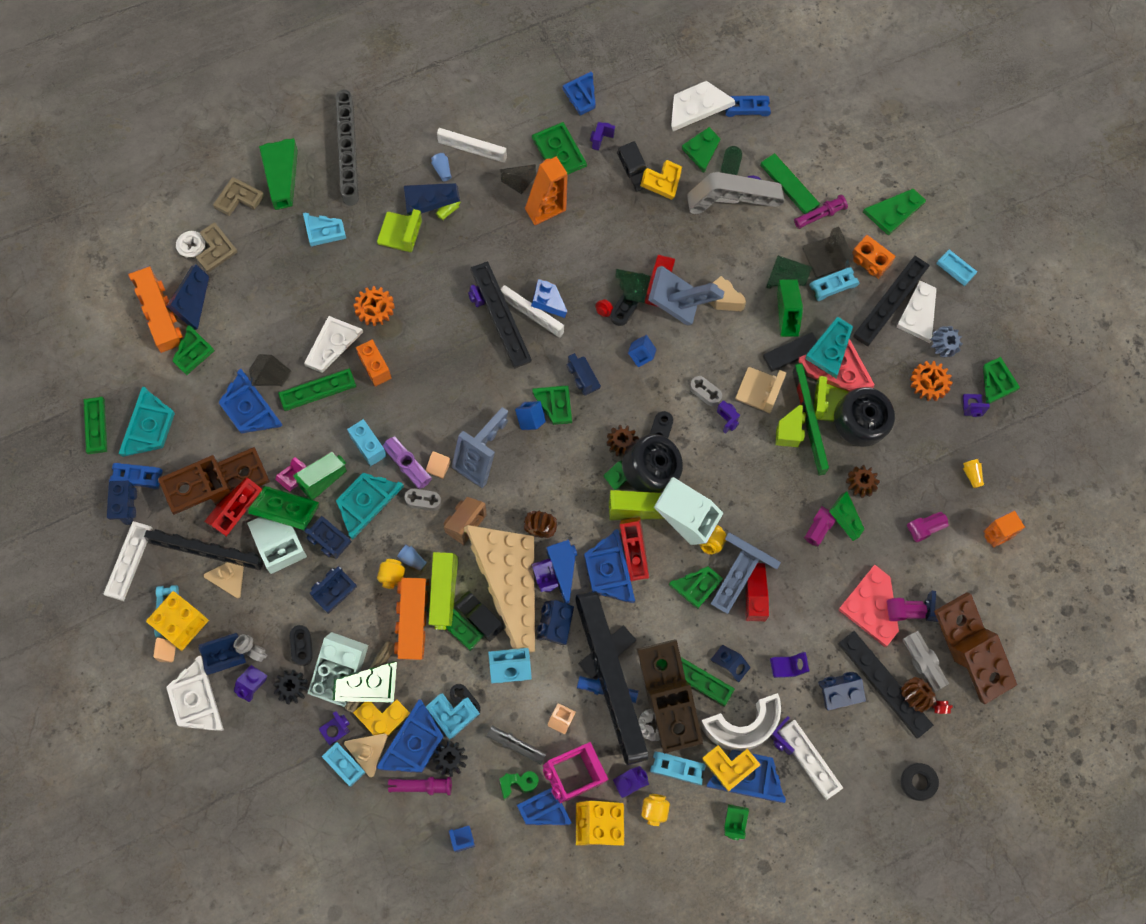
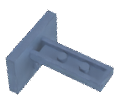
M663 266L657 267L648 300L684 324L691 325L697 305L723 299L725 292L714 283L693 287Z
M503 407L474 438L464 431L458 436L451 468L481 488L487 484L495 454L493 450L486 446V443L492 441L497 435V431L503 429L508 422L506 419L508 411Z
M730 532L725 540L741 548L742 551L711 602V605L727 614L759 560L775 569H778L781 563Z

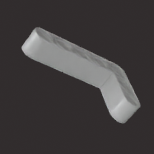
M720 172L710 173L687 194L689 211L692 214L704 212L719 198L772 207L780 206L785 201L780 183Z

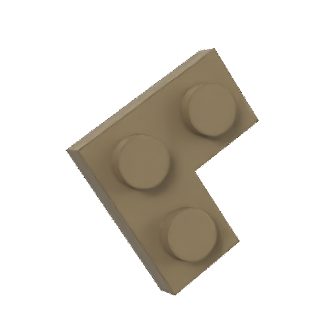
M232 177L213 206L214 209L228 216L232 214L239 202L255 210L263 199L264 193Z
M215 222L200 232V235L210 247L197 255L196 259L207 273L238 253Z

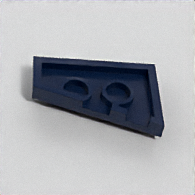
M197 264L191 266L167 304V307L194 330H197L199 327L209 276Z

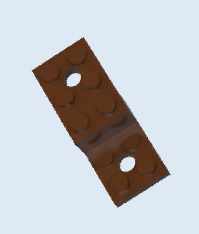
M255 447L220 462L217 461L214 455H211L158 478L173 515L209 499L217 506L246 477L259 487L270 482ZM243 468L249 469V473L246 476H240L239 472ZM182 485H189V490L186 493L179 492Z
M966 592L934 611L954 662L967 668L981 703L987 704L1018 685L998 634L984 628L970 593ZM962 615L961 623L957 624V617ZM995 672L996 675L994 680L990 681L989 678L991 674Z

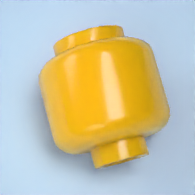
M716 525L707 543L699 545L702 551L707 554L719 553L724 547L727 535L722 527Z
M386 559L385 562L380 564L377 580L382 583L383 588L394 589V586H398V582H401L405 572L404 566L401 565L402 562Z
M649 794V797L643 800L641 816L648 820V825L659 826L660 823L666 822L668 819L670 803L663 795Z

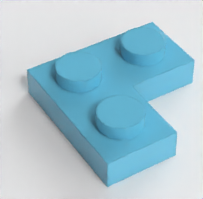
M443 693L426 706L449 740L454 738L480 714L469 698L463 699L453 708Z

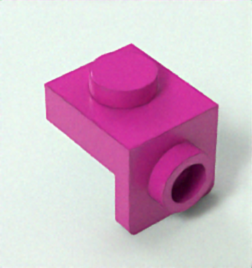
M294 457L291 460L290 466L277 474L275 480L290 492L298 486L293 475L307 466Z

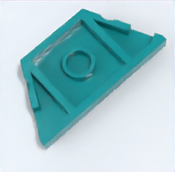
M145 387L141 388L119 451V455L122 457L162 449L175 415L171 408L162 403L159 398L155 397Z
M362 473L336 500L352 540L404 487L403 483H396L386 478L373 477L370 474Z

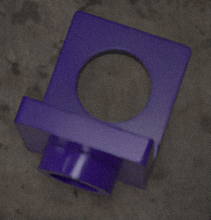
M963 394L964 416L981 417L990 408V404L982 402L981 394ZM975 399L978 403H970L968 405V400Z
M806 652L791 657L770 658L774 678L796 677L809 672ZM799 659H801L803 662V667L801 670L797 666V662Z
M337 711L333 713L335 718L319 728L329 745H332L350 732L347 727L350 725L344 714L340 716ZM330 726H337L339 730L338 735L329 737L327 729Z
M787 716L770 735V738L774 741L773 745L781 752L784 750L788 755H791L795 749L777 733L790 719Z

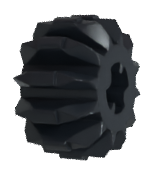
M293 669L289 675L288 671L285 670V677L277 676L280 683L275 682L273 684L274 687L278 688L274 691V694L280 695L278 698L280 702L285 700L286 704L290 705L293 699L294 703L297 704V697L300 696L304 699L305 696L302 692L309 690L308 687L304 686L308 683V680L302 679L304 675L301 672L297 674L296 670ZM290 683L295 685L294 689L291 688L292 691L287 689L288 685L291 686Z
M447 741V748L441 743L439 746L442 751H434V754L439 757L432 759L434 763H439L435 766V769L440 770L443 768L441 771L443 776L447 770H449L450 777H453V770H456L457 774H461L458 767L466 768V764L461 761L468 759L467 755H461L465 752V748L463 747L458 750V742L454 744L453 748L451 741ZM449 754L456 758L455 761L452 760L453 763L451 764L445 760V757L448 758L447 755Z

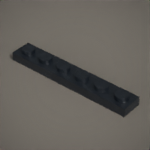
M914 256L854 333L853 337L869 347L930 265Z
M489 262L471 267V273L514 369L531 363L532 359Z
M154 529V531L146 530L144 535L149 544L260 571L263 565L259 555L252 552L245 554L235 548H221L220 545L210 543V545L203 544L198 539L192 538L187 540L178 534L170 536L157 529Z
M855 631L838 643L917 739L934 726L923 712L915 711L905 701V697L902 696L901 685Z

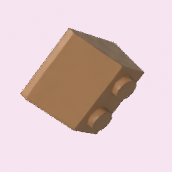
M466 497L464 501L461 500L457 504L456 512L453 516H448L444 522L445 533L463 546L469 539L467 532H464V527L468 525L478 527L487 516L485 503L470 497Z

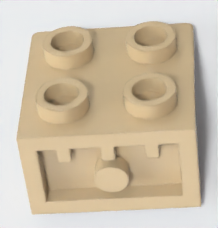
M748 367L735 399L770 413L786 372L779 370L777 376H772Z

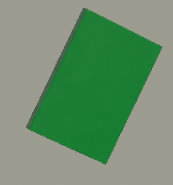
M564 122L532 135V140L544 161L557 156L567 175L587 167V162Z
M264 486L249 507L248 514L305 530L319 508V502Z

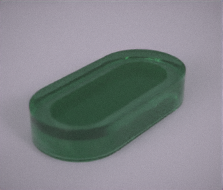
M730 146L725 150L720 173L738 175L742 159V151L739 147Z

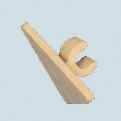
M225 563L204 574L205 579L235 598L241 597L243 566Z
M387 734L344 742L346 748L369 777H373L388 737Z

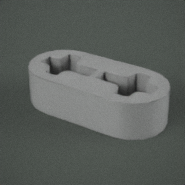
M696 376L691 380V392L706 404L717 406L721 402L722 392L704 377ZM702 383V388H695L696 384ZM716 394V399L711 400L710 395Z
M410 489L405 493V502L411 508L435 511L441 506V497L433 491ZM413 494H416V497L418 499H415L414 502H411V499L409 497H412ZM432 497H435V500L437 502H434L433 505H430L429 501H425L431 500Z

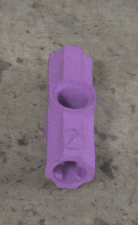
M395 436L385 441L383 445L385 452L399 466L401 472L405 473L418 489L428 485L432 478L415 460L413 454L408 452ZM405 460L412 461L408 466L402 465Z

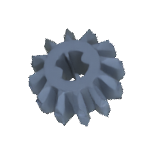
M942 326L934 331V337L930 339L933 342L931 347L935 348L934 354H940V357L944 358L952 357L955 353L961 351L959 347L963 343L960 342L962 336H958L959 330H953V326Z

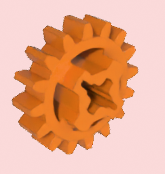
M373 286L372 290L365 288V293L359 292L360 298L355 297V314L359 316L361 322L365 320L366 325H369L370 322L373 323V326H376V322L383 325V320L389 321L388 315H393L392 309H395L394 303H392L394 302L393 297L389 295L388 291L383 293L382 287L379 290H376L375 286Z
M925 361L923 365L919 364L917 369H914L912 372L913 375L910 380L913 383L911 388H916L915 394H921L920 399L926 396L927 401H930L931 398L937 401L939 397L944 398L950 391L949 387L952 385V382L948 380H950L952 375L946 374L948 368L943 370L942 364L936 366L935 361H933L929 365L928 361Z

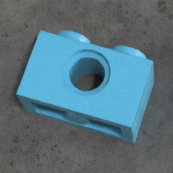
M364 419L347 429L350 438L370 467L387 457L383 446Z
M529 648L488 652L491 683L532 679Z

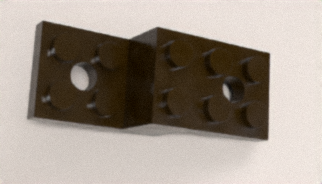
M674 639L638 648L637 653L648 702L654 712L662 752L666 754L703 744L691 685L685 679L677 640ZM660 659L666 660V666L663 669L656 668V663ZM676 724H683L684 729L682 732L675 733L673 731Z

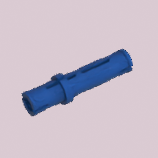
M579 677L577 689L594 692L595 695H604L599 679ZM628 688L632 702L636 703L639 690Z

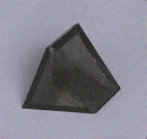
M536 164L500 169L501 182L520 194L526 190L536 177Z
M259 354L249 369L252 386L282 387L292 372L273 355Z

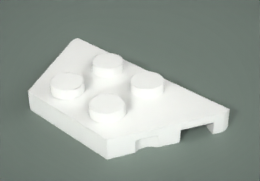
M707 81L674 94L672 131L735 105V100Z
M198 656L188 669L185 668L179 677L166 687L176 723L179 727L223 731L224 728L208 675L204 671L202 656Z

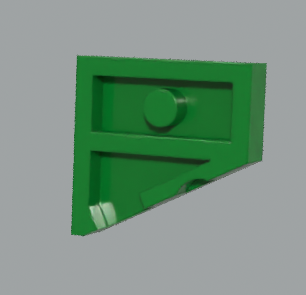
M190 325L187 326L186 335L181 340L179 350L175 353L172 360L186 376L215 351Z
M569 386L532 389L534 397L537 401L541 402L542 409L553 425L572 423Z
M846 491L839 496L829 512L851 540L854 541L860 537L864 531V526L849 493Z

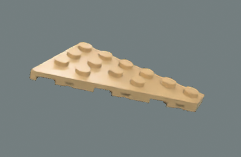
M469 525L464 527V532H467L472 543L470 547L476 556L479 569L485 575L489 584L487 588L493 597L499 616H502L505 623V631L510 638L512 648H529V653L535 652L534 572L531 565L534 564V536Z

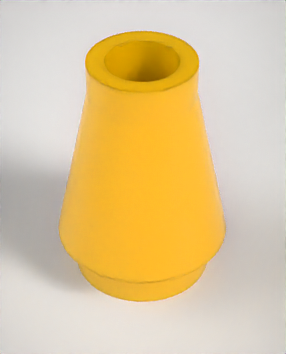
M978 459L963 463V470L972 487L983 486L982 463H979Z

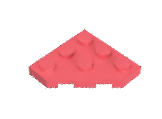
M850 339L837 379L806 360V355L799 357L798 361L803 365L807 377L818 380L819 376L827 377V384L848 392L859 387L874 388L875 384Z
M874 565L838 610L885 648L899 632L898 622L889 621L887 600L894 598L891 578Z

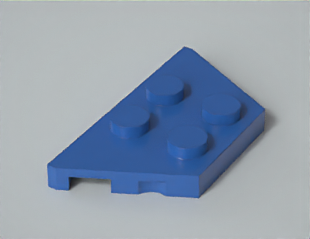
M239 369L234 382L230 383L227 392L219 401L220 406L239 432L242 434L283 426L243 370Z
M616 529L607 538L597 543L594 548L584 553L592 591H597L598 595L635 603L619 530Z
M419 699L379 762L377 769L423 773L444 736L422 700Z
M731 750L728 757L733 761L743 751ZM752 754L760 763V766L729 792L785 803L786 799L780 786L781 782L776 773L773 758ZM715 775L712 776L706 785L707 788L728 792Z

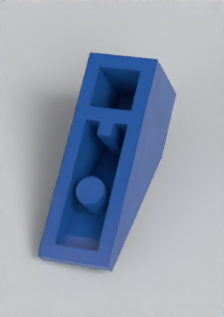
M569 540L546 547V553L552 561L563 601L569 605L577 551L574 544L570 545Z

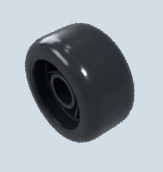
M871 387L853 389L839 401L834 411V423L840 436L848 443L860 447L872 446L881 441L890 433L895 422V411L891 401L881 391Z
M649 434L628 446L623 455L622 469L628 483L638 492L662 493L672 477L677 480L680 479L683 471V460L679 449L670 439L658 434Z

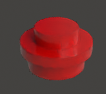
M603 299L596 303V311L599 315L604 317L611 315L613 306L608 300Z
M939 700L936 701L932 708H934V713L950 714L953 705H950L948 701Z

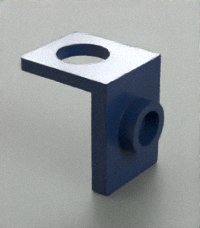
M932 590L924 601V604L927 605L926 621L938 622L934 612L936 591Z
M722 645L711 658L713 663L728 670L737 682H740L751 668L740 653L725 645ZM740 664H743L742 671L739 674H737V667Z

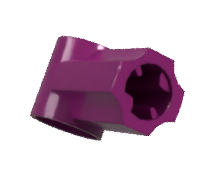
M821 506L814 517V522L804 537L809 544L817 547L836 521L829 510Z
M941 511L924 519L922 517L915 519L906 526L915 543L930 537L931 534L947 528L949 524L946 515Z
M904 598L887 600L889 621L923 619L927 613V605L923 601H904Z

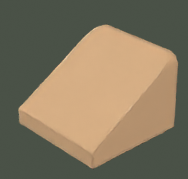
M432 451L426 472L443 479L451 463L450 458Z
M157 638L153 657L159 662H173L176 646L169 640Z
M558 703L550 717L548 726L566 734L576 712Z

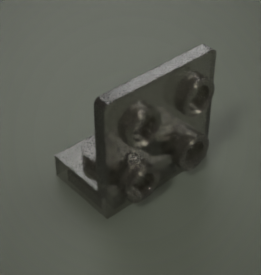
M840 227L833 228L828 238L804 245L802 248L816 278L849 268L854 258Z

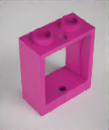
M591 742L548 760L543 765V774L550 781L553 787V796L559 800L560 804L609 780ZM580 755L593 782L566 794L554 766Z

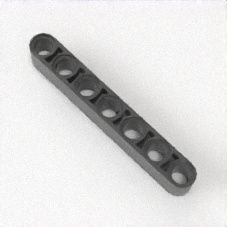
M343 89L336 94L340 191L343 202L348 206H353L359 201L354 104L350 91Z

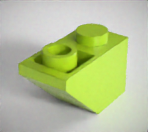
M802 405L797 406L779 421L776 427L775 445L798 447L800 442L804 441L805 430H802V424L805 423L806 414L803 412Z

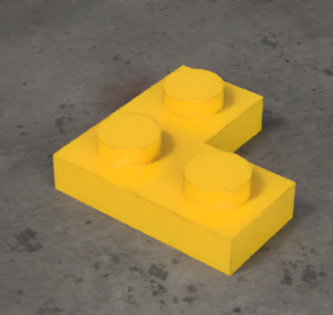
M666 160L663 163L661 174L646 168L640 186L672 200L676 194L682 166Z
M395 700L383 713L372 702H364L353 714L373 735L387 734V736H390L408 718L410 712L398 700Z
M717 745L702 758L728 792L760 766V763L748 749L731 761L720 746Z

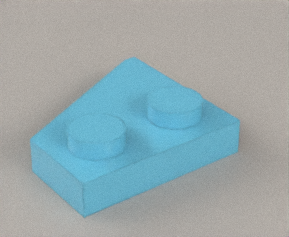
M303 213L310 246L346 239L342 219H330L321 215L314 217L310 216L309 213Z

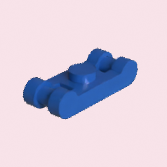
M730 96L739 107L732 106L725 109L727 117L735 115L769 116L771 114L770 107H768L770 104L769 96Z
M113 463V474L110 476L109 482L129 480L133 486L159 489L160 483L158 478L162 476L163 470L157 467ZM121 472H125L124 477H121ZM147 474H151V480L146 479Z

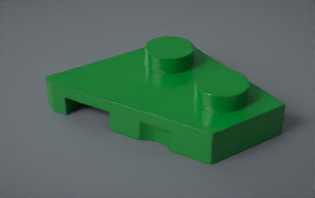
M708 127L683 144L682 150L704 173L721 139Z
M1001 357L983 366L987 404H991L1020 389V386Z
M707 566L698 572L690 573L683 578L671 581L669 586L695 608L699 609L723 581V578Z

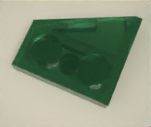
M778 255L766 288L771 289L772 286H778L779 280H798L799 286H806L812 267Z
M616 269L615 277L619 278V285L624 291L626 299L645 303L651 276Z

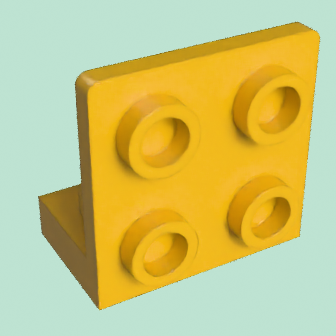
M174 591L169 594L146 620L150 626L181 651L184 650L209 621L201 612Z
M601 801L576 803V845L623 846L624 804Z

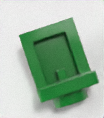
M618 461L603 475L614 490H618L627 482L622 469V461Z
M728 804L724 823L725 836L732 840L745 839L749 808Z

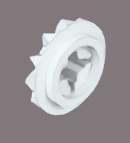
M187 231L178 237L176 249L185 258H195V256L205 250L206 241L199 232ZM194 241L195 247L192 246L191 249H189L188 244H191Z
M652 709L645 710L638 721L642 735L650 741H659L658 729L654 733L653 727L646 725L652 722L654 712Z

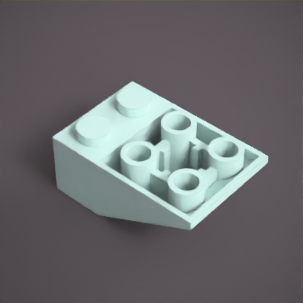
M674 477L670 479L654 506L690 545L707 543L723 515V512L710 499Z
M262 517L247 523L270 574L307 557L292 526Z
M333 632L328 634L323 640L308 694L345 707L348 701L332 700L334 679L360 672L369 645Z

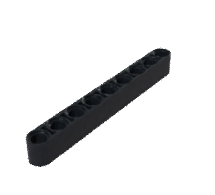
M597 591L578 594L575 597L576 606L623 759L626 765L648 760V751Z

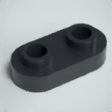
M625 292L621 295L611 312V321L615 325L623 326L631 318L639 301L635 293ZM630 301L632 304L627 305L626 302Z
M666 411L657 413L650 434H658L669 438L673 425V416ZM661 418H666L667 422H662Z
M297 625L291 629L289 635L291 657L297 665L306 666L313 658L311 634L307 627ZM299 634H304V638L301 640L297 637ZM306 653V657L304 659H300V654Z

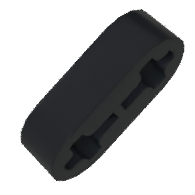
M456 684L450 689V697L456 706L462 699L459 696L454 697L456 695L455 690L461 691L463 689V697L469 698L472 704L477 706L478 712H481L480 704L464 685Z

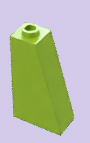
M610 490L609 521L640 517L641 520L665 519L654 508L662 493Z
M433 552L429 625L434 626L436 630H446V626H452L458 556L454 553Z

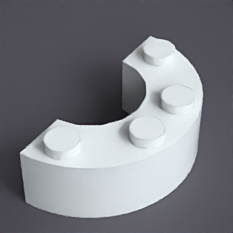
M777 693L758 700L756 703V719L749 726H733L724 719L722 714H718L702 720L700 727L704 734L721 748L730 751L753 749L767 740L778 725L781 715L779 695Z

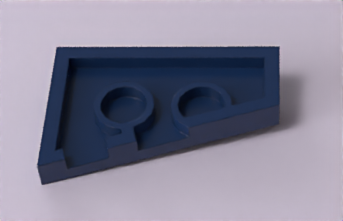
M456 183L404 186L408 216L412 215L413 209L421 211L422 214L460 202L459 188Z

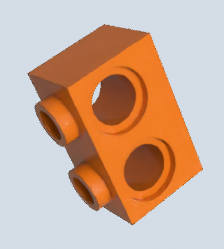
M868 235L854 248L850 256L857 265H861L870 275L878 279L892 265L896 257Z
M373 339L356 347L358 357L374 386L392 379L389 368Z
M1013 511L996 519L983 532L985 533L986 541L994 548L1013 539L1025 526L1016 511Z

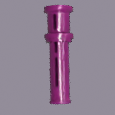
M842 194L838 195L836 199L824 202L823 206L795 218L794 223L798 229H801L825 216H833L840 210L848 209L847 201Z
M430 776L428 780L389 779L388 785H397L388 787L389 793L427 792L429 795L446 793L448 796H451L452 777L435 779L434 776Z

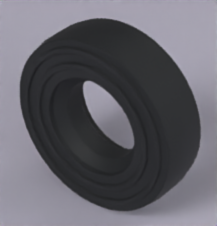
M914 763L903 771L901 787L904 793L911 799L925 801L933 797L937 792L939 779L934 769L929 765ZM915 774H922L926 777L927 786L924 790H918L913 786L912 778Z

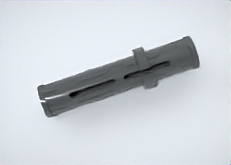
M493 725L486 736L502 744V747L505 749L508 747L540 765L547 754L513 737L512 733H506Z

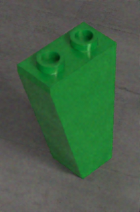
M284 139L279 142L266 143L259 146L274 209L279 210L292 207L298 155L295 139Z

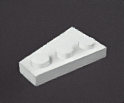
M919 281L897 325V328L928 343L931 342L930 339L933 332L936 299L935 287Z
M328 316L304 363L305 366L323 373L363 333V329Z

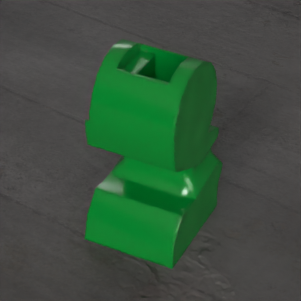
M527 771L520 777L518 773H506L505 776L499 778L503 800L510 797L512 794L510 787L514 784L523 793L535 790L539 782L537 774Z

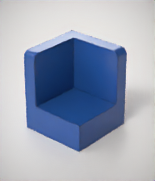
M646 334L631 343L628 354L637 367H640L654 359L656 347Z
M540 401L524 402L515 409L521 430H535L546 422Z
M470 825L456 830H448L455 853L475 847Z

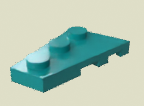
M837 317L808 352L805 359L837 379L853 326Z

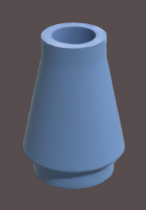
M444 153L434 155L431 158L432 166L442 181L450 180L452 176L450 174L448 157Z
M407 544L397 555L400 562L418 571H421L427 563L412 546L409 547Z

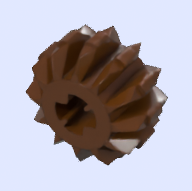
M619 425L618 430L612 428V433L607 434L609 440L606 442V445L610 446V453L616 451V456L618 457L620 453L624 455L628 446L638 440L639 437L634 436L636 433L635 429L629 431L628 425L625 429Z
M862 465L860 469L856 466L853 471L848 473L849 478H847L846 483L850 484L848 490H854V496L860 493L861 498H864L865 494L870 497L873 492L877 491L878 487L876 485L880 483V480L876 479L878 473L871 472L872 467L866 470L865 465Z
M531 511L527 513L524 520V530L535 537L550 538L554 536L557 529V519L552 514H547L546 512Z
M911 678L901 688L902 696L906 699L905 701L915 711H927L936 702L935 693L922 678Z

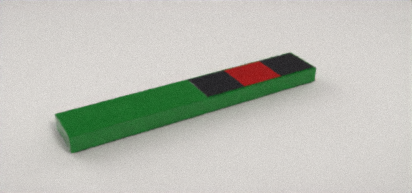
M796 364L792 372L800 404L803 406V412L806 414L805 424L818 476L826 474L829 465L804 367L802 364Z

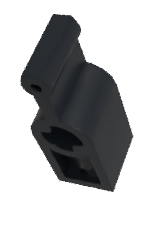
M633 141L619 147L617 155L627 176L631 179L635 191L638 192L645 189L640 185L644 170L647 167L636 142Z
M467 591L454 603L489 642L504 630L503 624L470 591Z

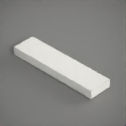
M442 128L438 129V143L503 163L506 161L507 151L505 147Z
M504 285L501 288L507 303L557 337L563 335L564 325L544 311L531 307L532 303Z
M132 522L103 595L121 601L125 600L147 544V540L144 538L146 530L152 531L153 528L151 526Z
M793 720L778 731L779 735L795 749L793 755L825 800H828L843 789L796 720Z

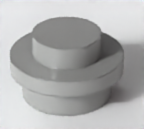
M242 634L234 642L236 652L239 654L248 652L253 646V638L250 635Z
M254 645L247 654L250 658L262 662L267 657V654L264 653L266 650L258 645Z

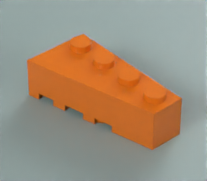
M557 156L552 159H546L540 164L527 200L525 210L534 225L566 211L567 172Z
M150 266L128 274L136 287L134 289L141 305H143L141 306L147 321L149 320L148 326L159 351L162 353L179 347L180 338H183L180 328H176L174 324L177 322L175 314L170 312L167 307L170 300L168 296L163 294V291L166 290L162 280H157Z
M401 578V582H398L397 593L401 594L400 602H397L396 613L400 614L399 622H396L395 633L399 634L398 642H395L394 653L398 654V659H424V627L426 626L427 619L425 607L428 603L426 586H429V579Z

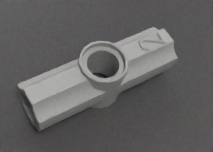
M919 631L902 639L913 657L912 662L915 669L920 674H923L933 692L949 685L948 680L939 667L937 655L928 648Z

